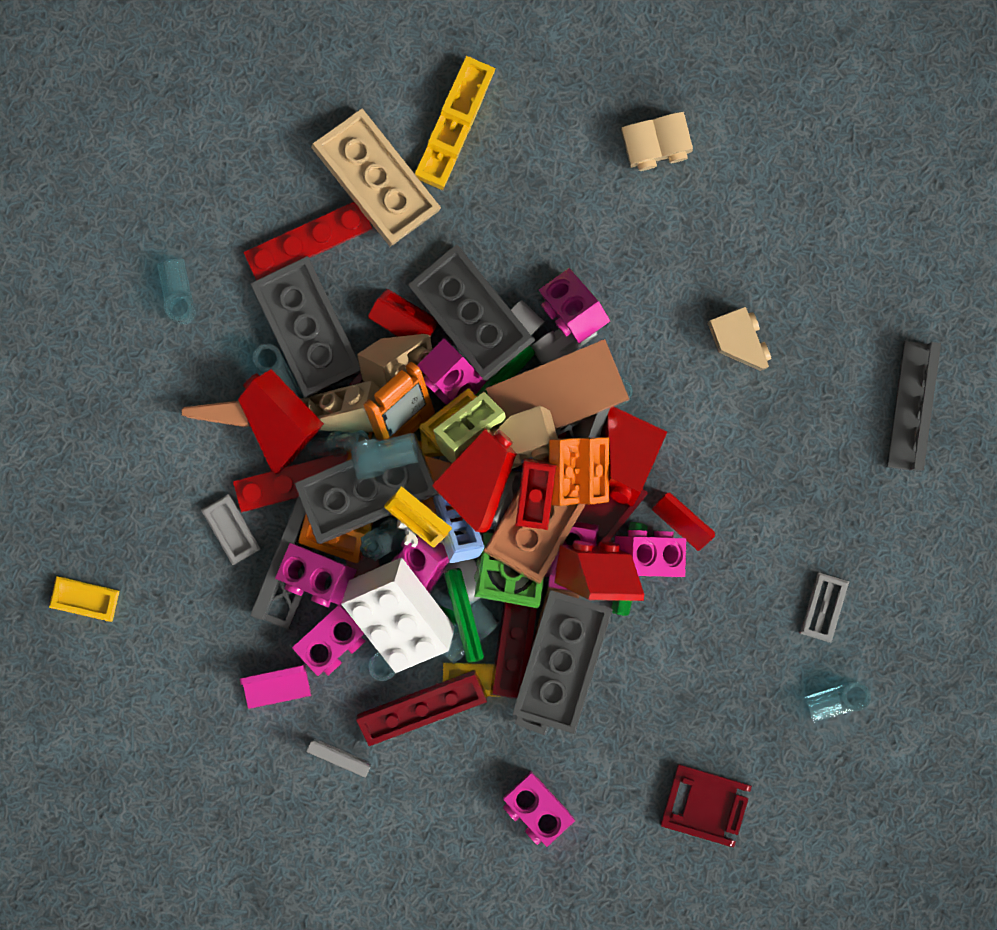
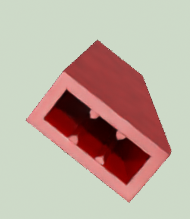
M270 369L262 375L258 373L252 375L244 383L243 387L246 390L239 397L238 401L270 469L276 474L298 457L324 423Z
M614 406L608 412L600 437H609V496L618 503L628 504L633 507L643 489L667 431Z
M485 429L432 485L476 532H487L490 529L517 455L510 447L513 442L501 430L496 432Z

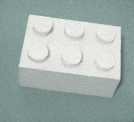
M402 557L349 580L341 604L395 673L449 651L455 626Z

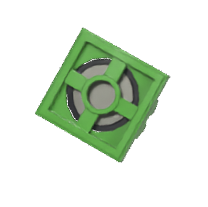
M485 532L483 534L484 548L493 533ZM482 551L476 561L477 571L474 574V580L476 581L474 597L533 608L540 606L543 580L540 584H537Z

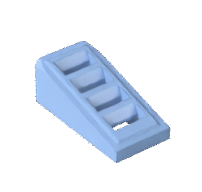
M440 494L435 495L433 500L437 516L452 527L451 531L443 539L449 562L455 563L478 558L484 549L480 532H476L464 519L463 521L451 523L450 519L461 516L455 509L447 511L445 506L451 505ZM466 530V534L455 536L454 532Z

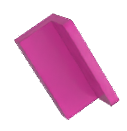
M305 664L240 678V684L244 687L248 709L311 696Z

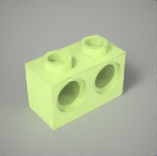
M485 392L481 393L434 429L436 442L441 453L453 463L485 429L496 431L506 421L505 412Z

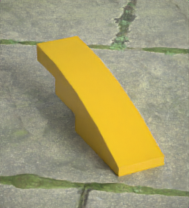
M466 56L415 172L420 181L440 190L444 189L496 68Z

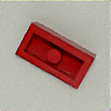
M386 289L379 296L368 315L369 319L398 337L427 334L431 337L439 325L433 316L389 289Z
M524 458L515 526L548 530L556 464Z
M670 492L665 493L652 508L654 513L680 536L686 538V541L697 551H700L715 537V532Z

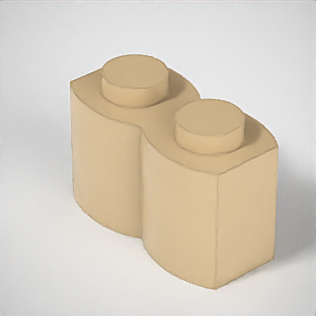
M684 112L631 124L621 129L630 168L637 166L638 171L657 167L656 161L669 159V163L688 159L687 154L693 151Z

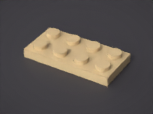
M363 108L312 144L311 148L390 247L441 209L440 205Z

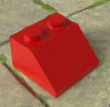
M574 541L573 545H560L554 580L555 584L588 600L644 601L645 595L632 555L620 550L619 544L601 542L600 546H593L589 542Z

